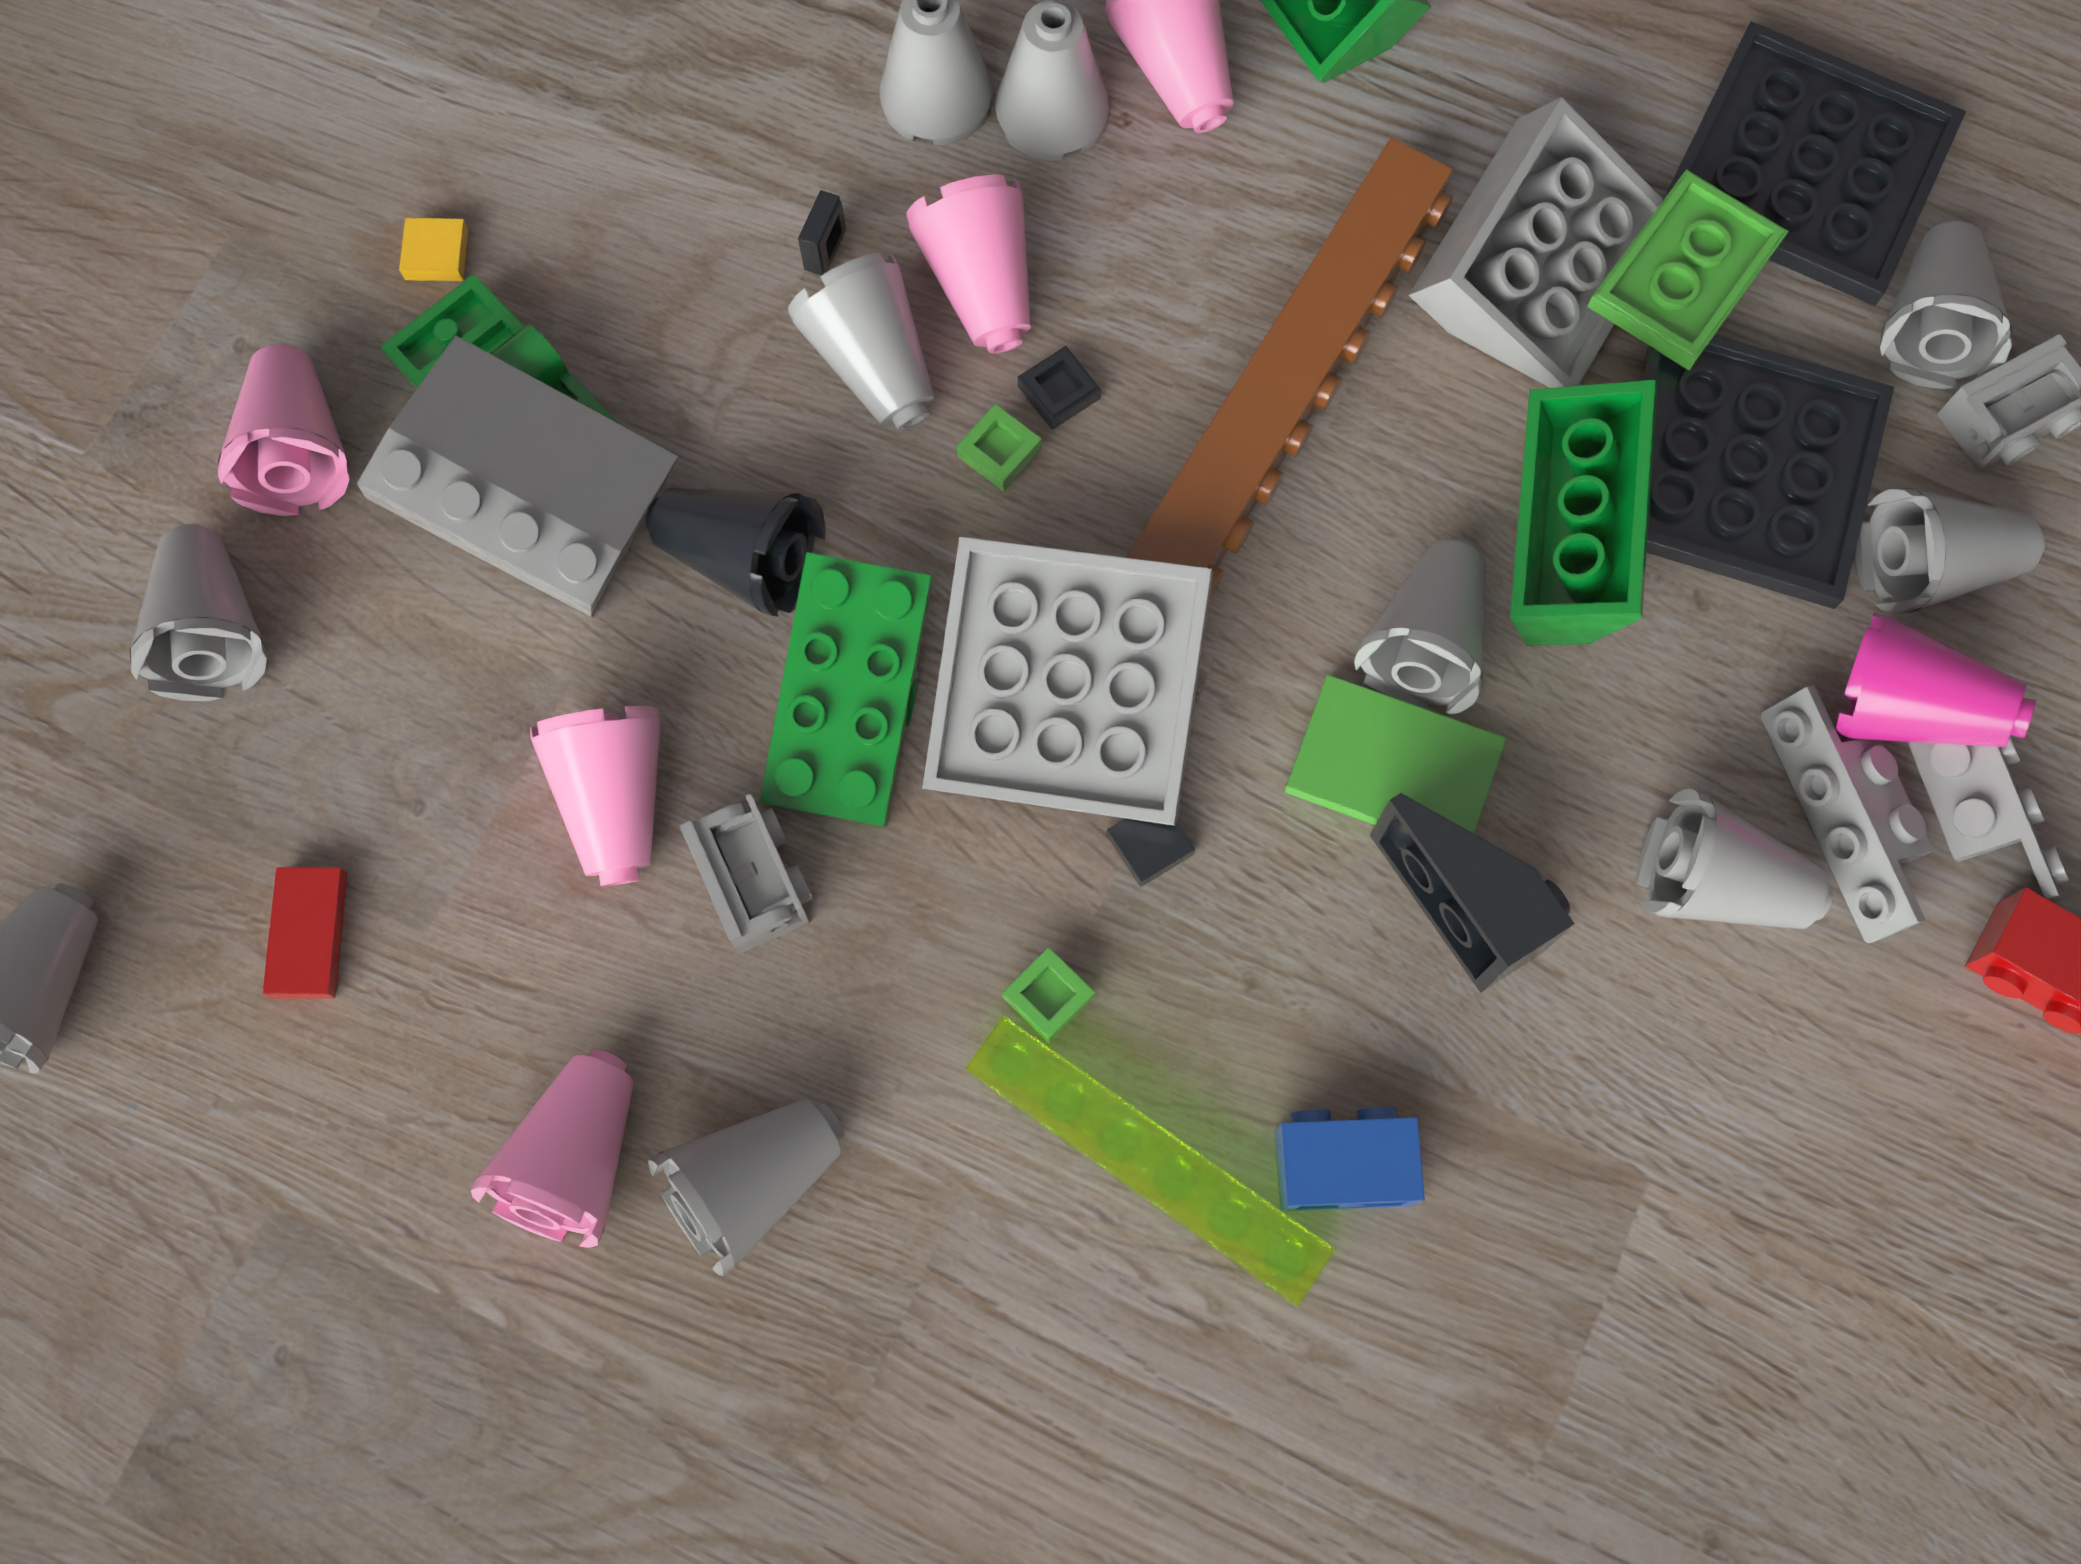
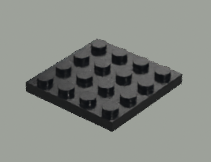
M1750 21L1663 200L1687 169L1788 230L1785 238L1769 259L1770 261L1876 306L1886 292L1966 111Z
M1714 335L1690 370H1687L1648 345L1639 381L1656 380L1658 388L1647 553L1835 609L1845 597L1894 386L1718 335Z

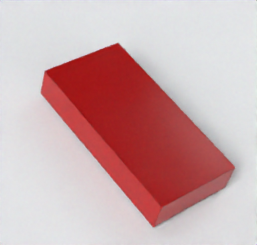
M276 867L262 993L270 999H335L347 872L341 867Z

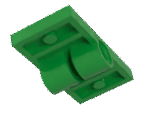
M474 274L380 346L387 359L417 389L453 338L458 336L618 423L568 371L563 360L546 338L531 324L524 326Z
M806 552L759 803L882 827L887 826L904 733L909 728L915 705L918 685V672L916 670L934 580L933 576Z

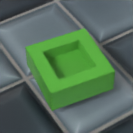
M994 404L956 446L957 457L1004 492L1042 450V438Z
M1048 947L1002 992V997L1049 1043L1095 997V992Z

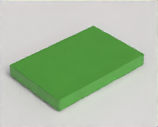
M1686 169L1596 290L1587 307L1687 370H1690L1781 244L1788 230Z
M1327 674L1284 793L1376 825L1389 800L1402 793L1475 834L1506 737Z

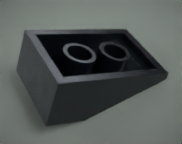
M1402 793L1389 800L1370 833V837L1480 993L1542 954L1575 924L1568 915L1570 913L1568 900L1554 882L1548 879L1544 881L1534 867Z

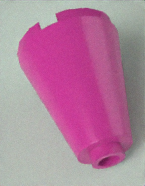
M1873 613L1871 627L1867 626L1846 688L1845 695L1850 701L1846 713H1839L1836 732L1838 735L1848 737L1849 739L2006 747L2010 735L2025 738L2037 700L2023 697L2027 684L1890 616Z

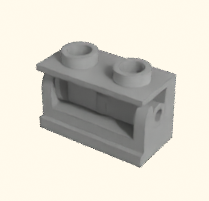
M2061 334L1963 385L1936 414L1978 471L2001 459L2007 466H2010L2037 449L2041 444L2038 441L2039 438L2051 432L2055 439H2059L2081 426V367L2065 348L2067 342Z
M752 794L745 796L751 808L748 811H744L742 804L738 803L722 808L693 822L690 820L679 825L729 941L738 955L810 923L802 904L813 900L798 864L785 869L776 848L788 842L773 809L770 808L760 813Z

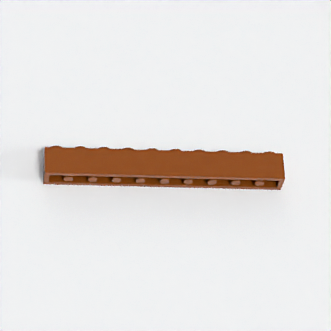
M1393 138L1389 139L1126 558L1210 568L1213 570L1211 598L1224 573V570L1218 568L1219 563L1227 550L1237 554L1242 548L1254 524V521L1248 519L1251 511L1257 502L1266 506L1274 496L1284 475L1283 472L1277 470L1287 454L1296 458L1301 452L1313 428V425L1307 422L1316 407L1324 411L1327 409L1340 386L1342 378L1337 376L1336 373L1344 360L1351 364L1356 362L1370 335V331L1364 329L1372 315L1382 318L1387 312L1398 290V286L1393 284V281L1400 270L1410 273L1414 268L1426 244V241L1420 238L1426 227L1429 225L1437 229L1444 219L1453 200V196L1446 193L1453 168Z

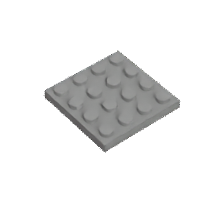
M959 537L922 789L1176 826L1213 570L1187 565Z

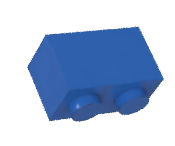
M1397 1108L1360 1109L1357 1110V1120L1331 1121V1111L1329 1110L1296 1111L1290 1113L1291 1123H1281L1274 1132L1280 1212L1411 1207L1425 1200L1417 1117L1398 1118Z

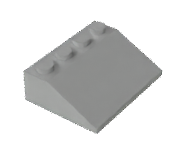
M1560 97L1517 119L1408 296L1451 335L1549 388L1579 386L1614 326V323L1587 306L1596 290L1660 206L1663 198Z
M455 336L389 426L358 480L357 485L366 499L592 617L647 517L651 503L659 495L677 462L678 456L462 338Z

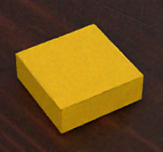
M405 218L399 271L404 280L463 281L469 233L464 219Z

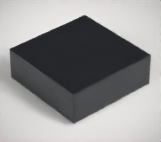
M820 190L798 237L804 270L821 276L828 271L846 231L842 201H840V196Z
M1067 346L1018 376L1019 389L1052 430L1100 400L1101 397L1100 387Z
M1125 818L1107 829L1106 835L1140 887L1190 858L1195 853L1194 846L1178 822L1174 826Z

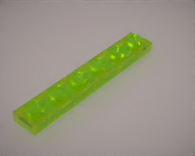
M1004 1015L965 1067V1073L1295 1308L1299 1307L1336 1250Z

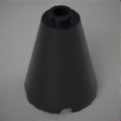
M670 488L662 493L660 497L654 499L646 517L647 528L650 531V537L655 546L758 611L779 617L777 613L779 610L791 613L796 609L806 552L812 553L815 537L825 540L826 532L823 509L815 498L800 493Z

